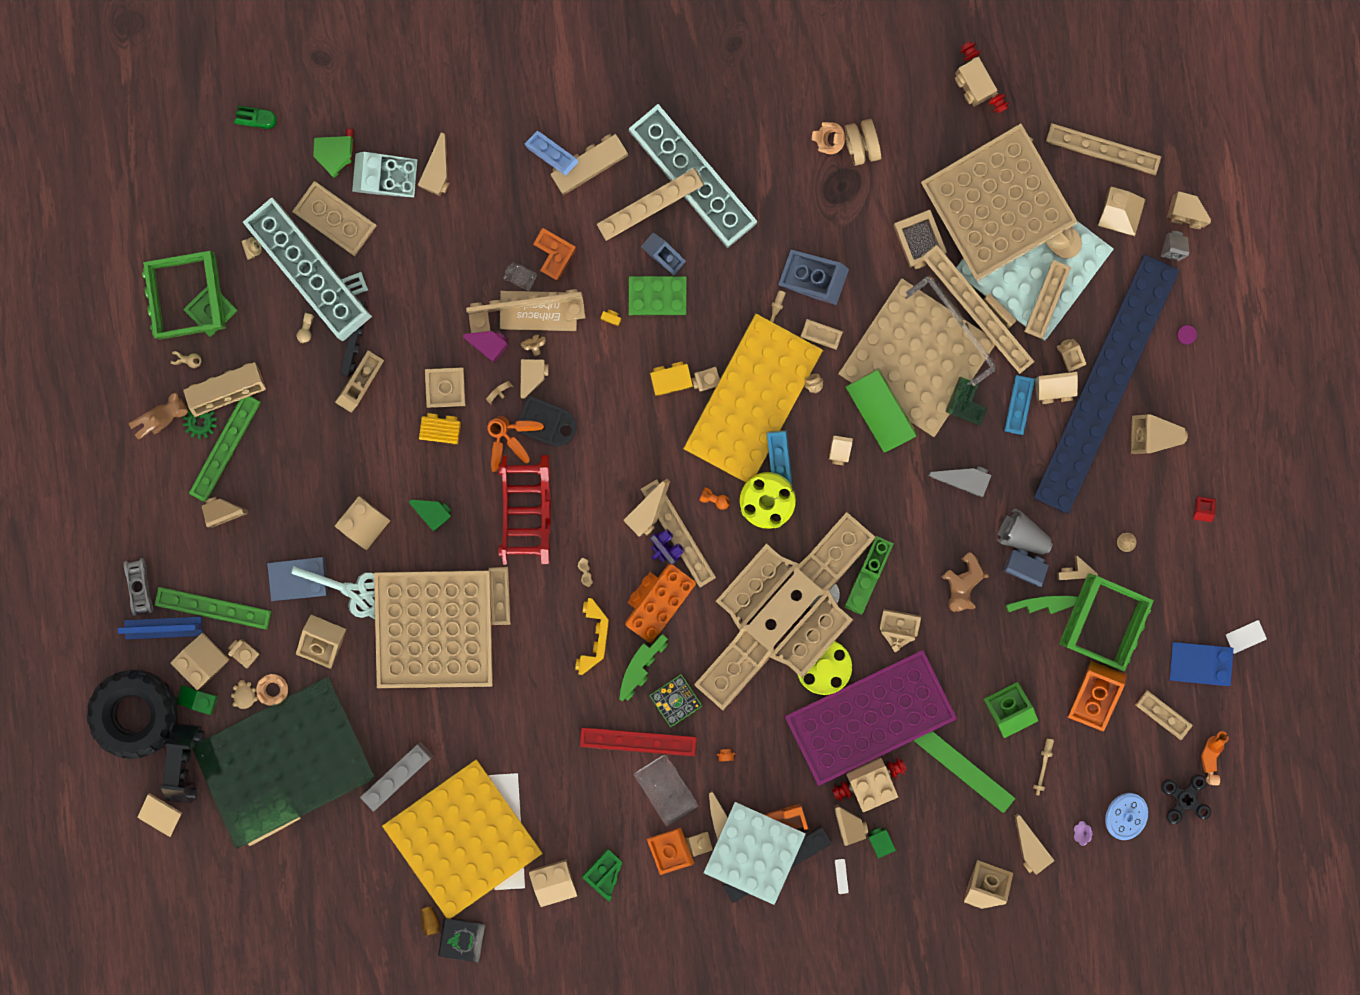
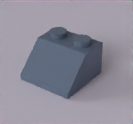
M1022 549L1011 550L1002 571L1035 586L1042 587L1049 566L1044 564L1046 560L1037 556L1033 559L1027 556L1028 552Z

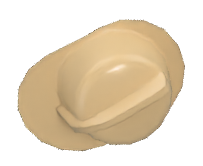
M1073 227L1044 242L1056 255L1066 259L1076 256L1082 246L1081 237Z

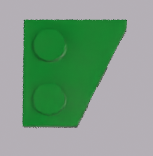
M607 848L582 875V878L608 902L612 898L611 895L617 882L622 860Z

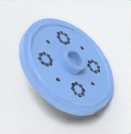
M1124 793L1116 797L1106 812L1105 823L1108 832L1120 840H1129L1136 837L1147 823V804L1142 797L1134 793Z

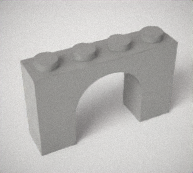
M420 742L360 798L374 812L434 755Z

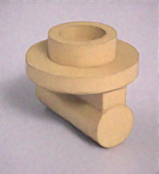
M251 237L241 241L247 260L261 253V244L256 238Z

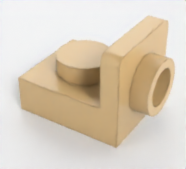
M1074 339L1065 340L1057 346V350L1061 353L1068 372L1086 365L1080 345Z
M716 367L694 373L695 377L691 378L694 388H698L699 392L716 387L720 380Z
M243 639L239 640V642L235 640L229 647L231 651L228 655L235 658L247 669L260 655L258 651Z

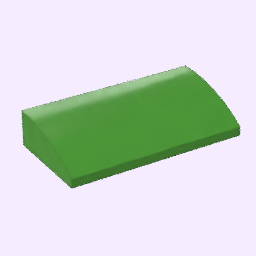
M879 368L846 386L847 391L883 452H887L917 436L915 428Z

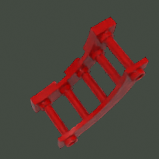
M541 455V463H537V465H507V456H503L502 463H499V475H502L503 539L502 545H499V556H502L503 564H507L508 554H537V556H541V564H549V534H551L549 455ZM508 473H537V475H541V483H538V485H508ZM509 493H538L542 497V505H538V507H509ZM509 515L542 516V524L538 528L509 529ZM508 536H538V538H541V545H537V547H508Z

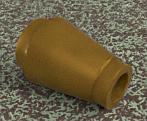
M432 906L421 909L422 932L425 933V936L440 933L439 928L441 926L432 910Z

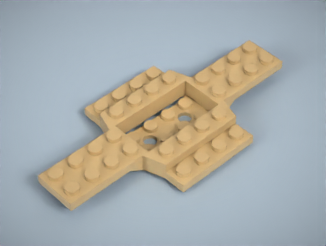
M846 512L800 564L780 556L766 544L716 600L731 615L740 632L694 685L724 711L770 658L788 665L803 678L853 621L850 616L839 608L830 593V589L876 537ZM795 590H799L802 593V598L799 601H794L791 598V594ZM818 596H822L816 602V604L809 610V612L801 619V621L794 627V629L786 636V638L779 644V646L774 650V646L776 645V643L791 628V626L798 620V618L806 611V609L813 603V601ZM774 619L777 626L774 630L766 628L767 620Z

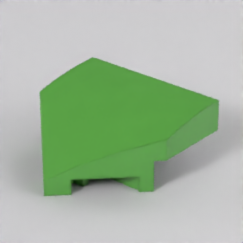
M351 136L314 138V158L333 178L338 175L337 172L346 164L352 162L350 158L352 156L353 138Z

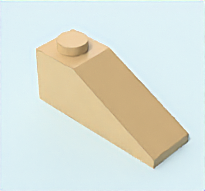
M444 133L440 134L418 183L420 188L438 196H441L442 192L446 193L449 186L447 182V144Z
M367 351L335 403L352 412L359 404L384 360Z
M668 479L662 481L624 519L625 523L639 537L644 534L647 536L655 529L653 525L658 520L670 483Z
M1017 813L1014 816L1022 858L1025 860L1023 865L1029 873L1033 871L1037 875L1054 862V859Z

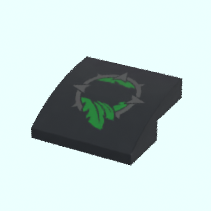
M444 918L438 956L479 962L485 924Z

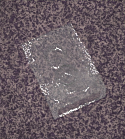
M666 754L633 774L666 827L698 807L696 800Z

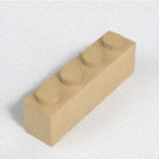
M616 134L605 136L601 139L602 143L597 146L595 144L590 145L581 156L578 154L574 155L578 163L566 176L557 169H552L553 173L550 175L563 196L628 156L627 151Z
M254 362L245 364L236 370L227 371L218 377H211L205 382L193 384L183 391L189 410L196 417L264 391L266 387L261 372Z

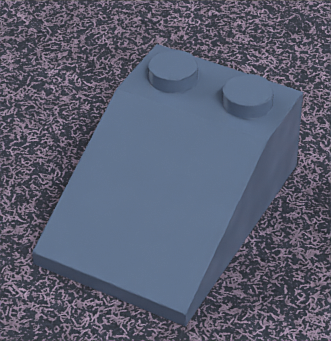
M790 250L778 285L811 298L837 305L849 269L840 262Z
M325 557L267 563L271 601L329 595L328 586L291 574V569L295 566L327 578Z

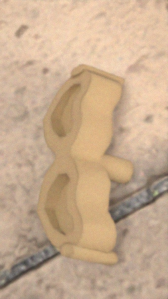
M507 381L494 389L486 400L492 405V401L498 394L503 399L505 396L502 391L514 386L510 381Z
M581 558L578 563V568L584 573L581 582L585 586L590 587L593 584L592 574L589 573V561Z

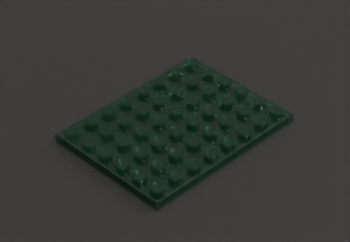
M329 677L283 699L277 705L273 704L203 740V742H199L198 746L192 748L232 842L237 849L375 779Z

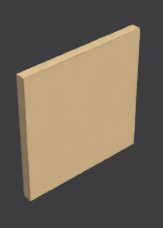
M149 793L137 818L171 837L182 812Z

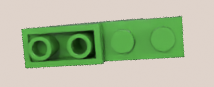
M876 536L844 606L845 608L860 615L863 614L894 543Z
M664 634L650 648L643 643L632 658L622 681L619 698L621 701L624 699L628 701L635 694L633 689L637 685L642 686L648 679L646 676L648 672L643 667L644 665L649 667L655 660L653 655L657 651L661 653L668 646L666 643L668 638Z

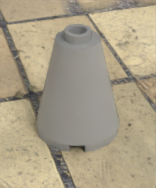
M1017 508L1013 509L1011 512L1014 514L1011 517L1007 515L998 532L1001 538L997 539V541L1003 545L1040 555L1049 553L1053 546V543H1051L1052 539L1022 511Z

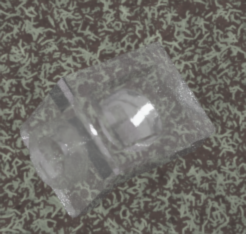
M512 262L505 270L504 279L526 291H530L538 274L520 264Z

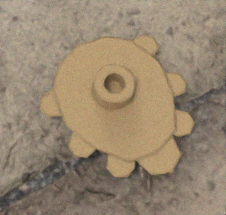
M240 680L238 686L233 687L235 693H232L231 697L234 698V707L247 709L258 700L254 694L256 689L251 688L250 682L246 684L244 680Z

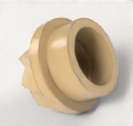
M811 374L805 378L806 383L804 385L809 392L818 393L821 391L823 379L819 374Z
M1123 533L1117 539V546L1124 552L1132 551L1136 546V538L1131 533Z

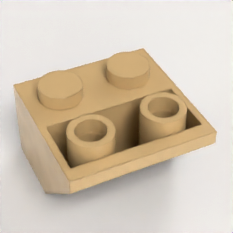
M1179 191L1172 196L1167 218L1171 219L1172 223L1180 225L1188 223L1190 224L1189 227L1194 229H1201V227L1204 228L1210 224L1211 219L1197 196Z

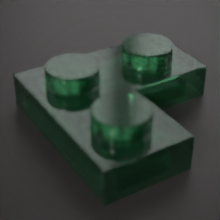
M959 377L945 412L980 426L987 408L972 402L979 384Z

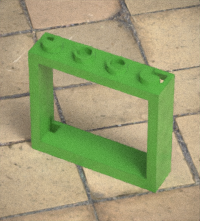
M206 251L143 262L144 273L142 275L146 279L147 284L145 295L149 298L147 310L148 315L152 319L150 330H152L154 338L161 340L226 329L216 255L214 252ZM204 261L213 324L164 332L155 269Z
M1088 573L1059 645L1125 672L1128 663H1130L1133 650L1138 645L1139 635L1145 628L1146 618L1152 611L1150 609L1154 600ZM1100 585L1138 601L1114 661L1076 645Z

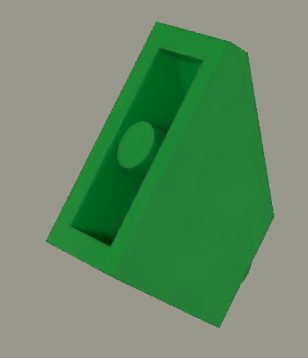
M409 501L410 505L433 531H436L452 517L450 514L452 510L445 502L441 504L436 501Z
M182 685L177 704L212 715L214 714L219 695Z

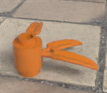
M504 416L492 419L487 426L489 434L497 438L492 448V472L498 470L499 463L501 462L503 443L500 442L501 436L508 440L507 445L524 463H529L530 458L523 446L515 437L510 438L506 433H508L510 428H516L517 431L542 430L544 425L536 421H516L515 424L510 425L509 420Z

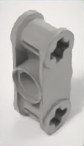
M144 558L133 562L124 561L132 615L136 616L137 613L147 611L152 613L153 604L149 592L147 568ZM140 581L143 588L140 592H136L134 585Z

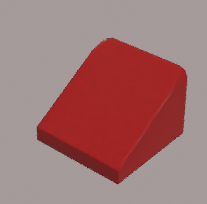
M1197 496L1193 519L1212 522L1215 517L1216 499Z

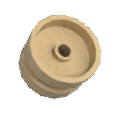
M871 118L861 121V134L855 123L844 126L847 148L854 166L865 163V151L871 162L881 160L880 146Z

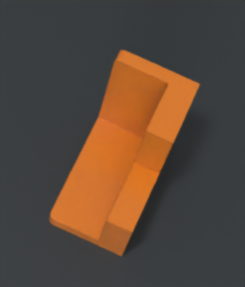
M542 228L533 245L548 253L549 256L540 271L558 282L577 248Z
M801 804L763 814L794 829L801 827L804 830L808 829Z

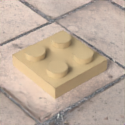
M464 368L425 369L427 408L466 406Z

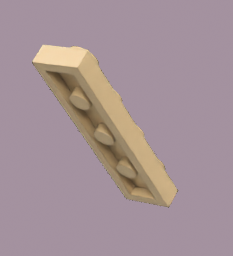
M1052 260L1024 330L1025 333L1043 339L1071 267Z

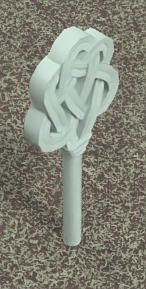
M295 566L292 567L291 574L340 590L345 596L350 597L348 607L354 616L360 618L369 616L375 619V600L372 598L375 597V590L366 591V589H374L373 573L361 574L356 584H353L351 582L341 583ZM371 579L373 582H365V580ZM351 590H358L359 593L356 594V593L352 592ZM363 599H364L371 607H368V606L363 602ZM356 604L362 609V611L357 610Z

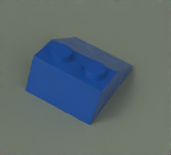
M1172 642L1169 680L1231 686L1234 648Z

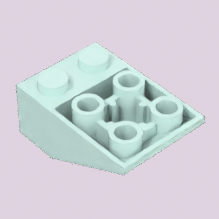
M369 152L356 153L352 192L413 198L415 194L417 159Z

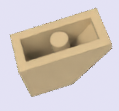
M521 359V399H526L545 380V376H548L549 365L545 364V360Z
M833 436L828 460H833L832 464L843 466L844 462L848 463L853 439Z

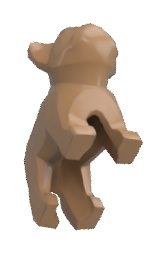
M173 393L168 398L166 404L152 408L147 413L131 421L129 426L133 429L141 423L144 424V427L135 434L138 440L144 438L151 431L153 434H157L168 426L174 417L185 416L188 413L187 406L178 397L177 393Z
M970 552L961 558L963 562L967 563L968 572L956 575L953 571L948 570L941 576L944 580H948L950 584L951 597L948 601V606L953 612L975 609L976 607L971 601L970 592L983 578L989 577L979 564L976 556Z

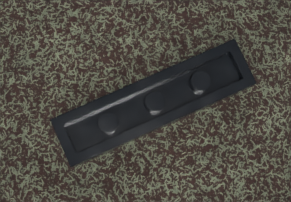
M359 300L368 311V306H365L366 302ZM364 325L360 326L349 336L341 375L349 377L350 373H354L356 362H353L354 354L358 355L360 344L357 343L358 336L363 334Z

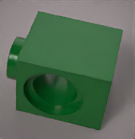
M877 827L870 831L871 834L868 835V838L878 859L896 851L886 828L881 829V827Z

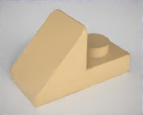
M1074 556L1075 571H1073L1072 567L1061 568V572H1056L1057 580L1083 579L1087 577L1088 573L1098 576L1078 556Z

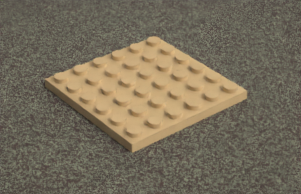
M1022 124L1017 125L921 182L976 281L981 280L1078 223Z
M901 278L838 375L853 383L879 368L910 422L932 437H935L995 344L983 331Z
M490 570L374 573L377 688L493 686Z

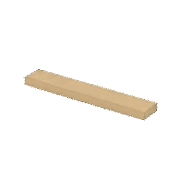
M1053 123L1050 125L1046 143L1152 175H1156L1162 157Z
M657 479L641 488L645 498L659 485ZM666 495L658 519L664 529H669L673 534L671 541L674 546L679 543L685 549L681 557L698 586L702 587L716 577Z

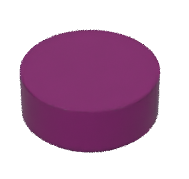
M1190 325L1181 327L1177 332L1178 341L1184 345L1193 343L1197 338L1195 328Z

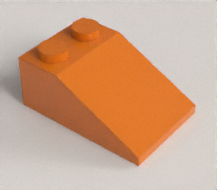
M1090 661L1068 718L1104 732L1125 686L1127 674Z

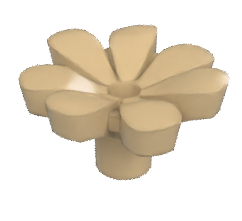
M534 335L533 339L528 338L521 342V346L525 350H532L533 355L537 356L541 354L539 347L543 346L546 340L545 337L539 338V335Z

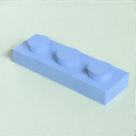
M538 130L525 143L526 148L565 176L578 163L574 156Z

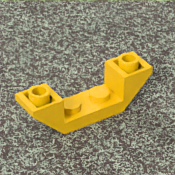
M588 598V602L584 601L583 613H586L588 618L601 619V622L596 624L595 634H599L598 642L594 641L593 653L597 654L596 657L581 655V658L576 660L575 670H579L578 675H583L604 659L609 619L593 598Z

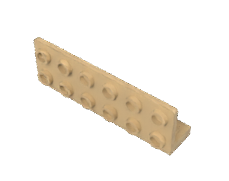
M577 289L567 290L566 294L559 295L558 292L547 293V297L530 295L527 296L528 299L526 300L515 297L509 298V302L504 303L501 300L489 301V305L472 303L470 307L466 308L469 314L471 333L491 331L488 312L564 302L566 321L585 319L583 295Z

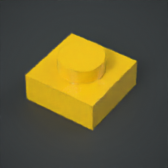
M608 310V312L603 311L600 318L616 326H619L621 318L618 317L619 313Z

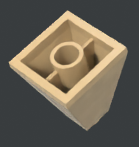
M1149 414L1132 416L1131 454L1153 453L1185 444L1187 441V431L1181 426Z

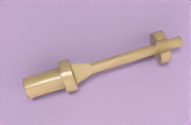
M779 290L775 302H772L771 322H774L775 316L783 308L782 302L786 294L783 291Z
M1046 739L1044 751L1041 752V755H1044L1038 785L1033 787L1037 789L1036 795L1038 796L1040 795V790L1044 791L1045 789L1042 786L1048 758L1053 756V753H1051L1054 743L1053 739Z

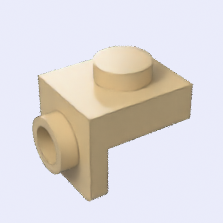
M708 832L685 838L692 857L713 850Z

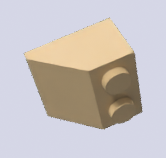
M1077 372L1034 378L1037 401H1042V404L1054 403L1053 399L1060 398L1061 402L1073 401V397L1077 396Z
M359 496L335 527L367 550L391 520Z
M310 615L303 628L296 655L331 669L343 642L346 629Z
M201 633L181 651L171 664L196 690H199L230 659L204 633Z
M567 859L529 871L540 907L577 897Z

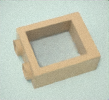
M931 210L894 223L893 227L910 268L915 267V269L926 266L922 256L935 245L944 254L947 253Z

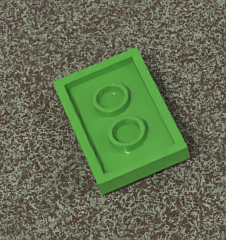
M629 276V315H686V277Z

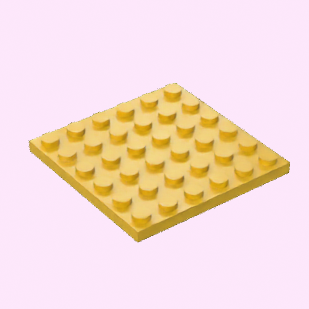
M477 759L382 825L443 914L449 919L543 854Z

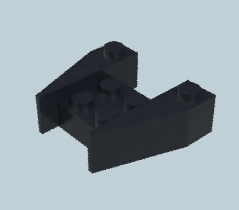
M178 723L175 725L166 743L167 753L161 790L167 801L190 804L197 797L195 783L185 782L189 777V769H186L187 761L190 762L191 750L189 749L203 742L204 731H202V726Z

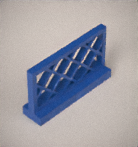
M202 617L124 620L125 627L118 628V634H125V639L199 636L203 633Z

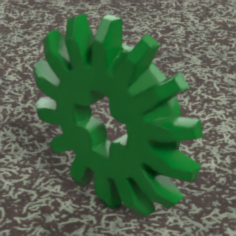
M188 410L189 417H183V419L187 420V423H184L183 426L189 427L185 432L192 431L193 433L190 436L192 438L195 434H198V439H201V434L208 438V431L211 434L214 433L210 428L217 427V425L212 424V421L217 420V418H211L214 411L194 417ZM197 417L205 419L203 427L195 425Z

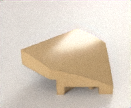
M883 609L880 630L894 652L900 650L901 647L910 641L915 640V637L918 635L921 616Z

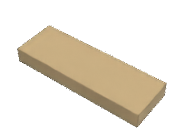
M508 567L489 568L491 580L492 625H510Z
M1148 690L1143 693L1135 706L1180 740L1184 738L1193 726Z

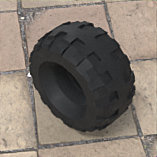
M125 670L107 677L95 688L87 706V724H89L93 739L97 741L103 750L120 758L136 759L157 752L167 743L178 722L177 701L170 690L171 688L158 676L142 670ZM128 696L141 697L150 707V722L143 730L138 732L125 730L117 720V706Z

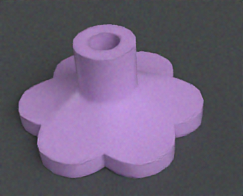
M1080 821L1078 825H1075L1074 839L1081 846H1085L1087 842L1091 841L1093 831L1085 821Z

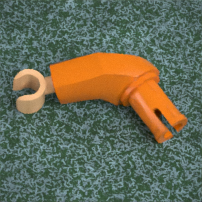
M1223 731L1208 739L1201 755L1204 773H1208L1206 782L1209 785L1220 784V776L1213 775V771H1217V757L1223 751L1224 744L1229 740V736L1224 738L1227 733Z

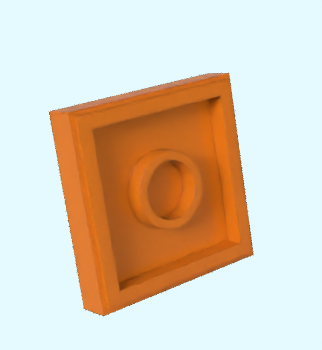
M681 827L647 839L660 875L694 864Z

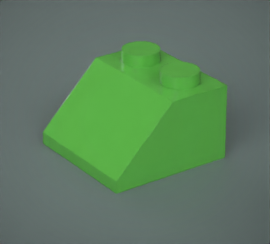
M1018 682L984 698L1004 738L1038 722L1033 706Z

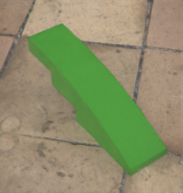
M1064 595L1041 596L1005 604L1007 612L1026 607L1028 613L1047 608L1048 614H1052L1075 606L1078 597Z

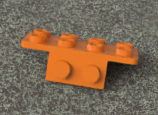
M668 564L659 577L649 572L643 578L637 590L631 594L627 602L635 609L626 620L625 625L647 642L653 643L695 587L696 582L672 564Z

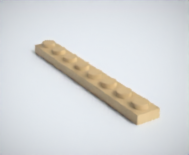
M935 245L922 256L924 261L1016 371L1020 374L1034 363V360L942 250Z

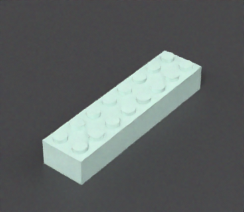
M659 104L629 128L630 134L670 181L696 168L705 185L684 197L727 248L757 224V220Z
M270 198L243 221L244 225L338 339L344 341L372 317L275 199Z

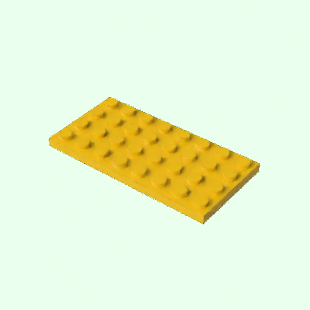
M755 314L683 449L744 482L757 475L769 452L767 432L781 430L806 383L805 378L810 376L823 350L762 316Z

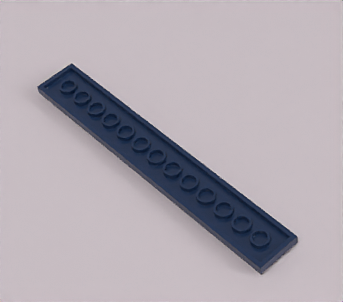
M1143 255L1034 494V499L1069 514L1180 270L1148 255Z

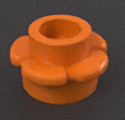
M722 749L717 754L719 762L734 761V755H736L731 752V749Z

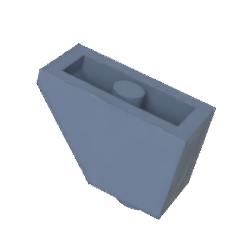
M654 232L641 246L672 275H675L686 262L665 240Z

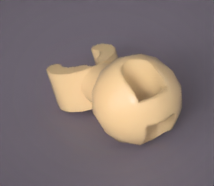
M305 313L302 329L296 334L300 343H307L311 339V332L309 330L313 322V314Z
M172 352V354L181 358L176 362L171 361L173 365L185 363L190 368H197L201 365V357L196 353L183 356L179 352Z

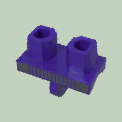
M669 529L661 533L658 532L650 538L655 544L651 547L655 553L651 558L653 560L659 558L662 563L668 560L673 565L680 560L679 557L684 553L685 549L679 543L671 548L667 543L673 538V534Z

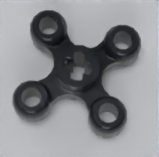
M1200 774L1194 775L1190 780V786L1184 790L1179 789L1171 779H1166L1162 782L1161 790L1167 795H1173L1176 799L1175 807L1166 813V819L1169 823L1178 824L1182 819L1183 812L1187 809L1194 810L1196 816L1200 819H1208L1211 816V808L1206 804H1200L1196 799L1197 792L1206 786L1204 776ZM1197 779L1201 780L1200 785H1196ZM1168 784H1171L1172 786L1170 790L1166 789V786ZM1184 795L1190 797L1188 804L1182 801V798H1185ZM1205 808L1206 813L1201 815V810ZM1176 813V819L1172 820V814Z

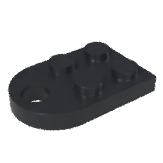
M528 395L518 421L540 422L544 425V428L537 431H517L516 428L514 430L548 445L559 447L568 444L574 438L576 421L567 410ZM565 425L570 426L572 429L569 436L561 434V428Z

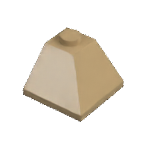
M1110 187L1107 191L1098 226L1135 236L1145 199L1129 191Z
M216 497L206 500V504L202 506L207 527H215L248 514L247 509L223 499L217 500Z
M834 805L844 846L866 839L865 834L868 833L866 822L862 823L861 818L840 805Z
M977 860L967 886L964 902L981 909L1006 904L1013 873Z

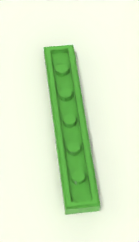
M251 396L239 400L189 492L190 495L203 502L209 499L261 402Z
M158 587L155 606L266 630H268L272 613L270 610Z
M933 731L913 740L1002 813L1016 799Z

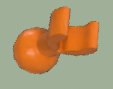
M706 487L703 489L699 499L704 503L709 501L715 503L716 507L720 510L727 509L730 505V500L726 495L716 496Z

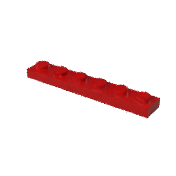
M582 727L580 747L695 756L696 737Z

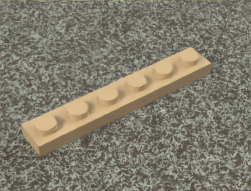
M693 168L599 222L597 226L607 241L705 184L696 168Z

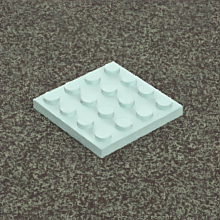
M735 802L704 873L775 905L806 834Z

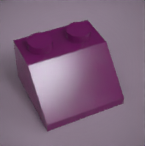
M493 331L463 335L465 340L493 363H496L509 347L506 343L508 339L499 331L496 334Z

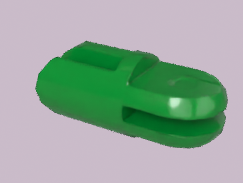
M237 106V118H235L234 124L271 129L277 123L276 115L270 110Z

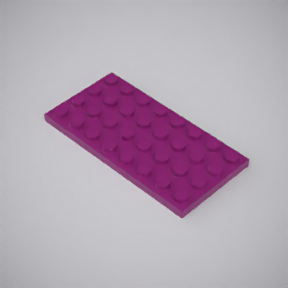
M923 650L785 716L818 786L957 720Z

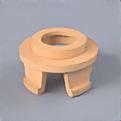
M823 122L819 131H813L812 141L817 142L818 151L826 154H835L844 146L845 132L837 123ZM832 132H836L834 134V146H831L828 142V136Z
M266 675L258 681L256 696L261 703L269 706L278 705L286 699L288 685L284 678L279 675ZM270 683H276L280 687V692L275 697L269 696L266 692V687Z

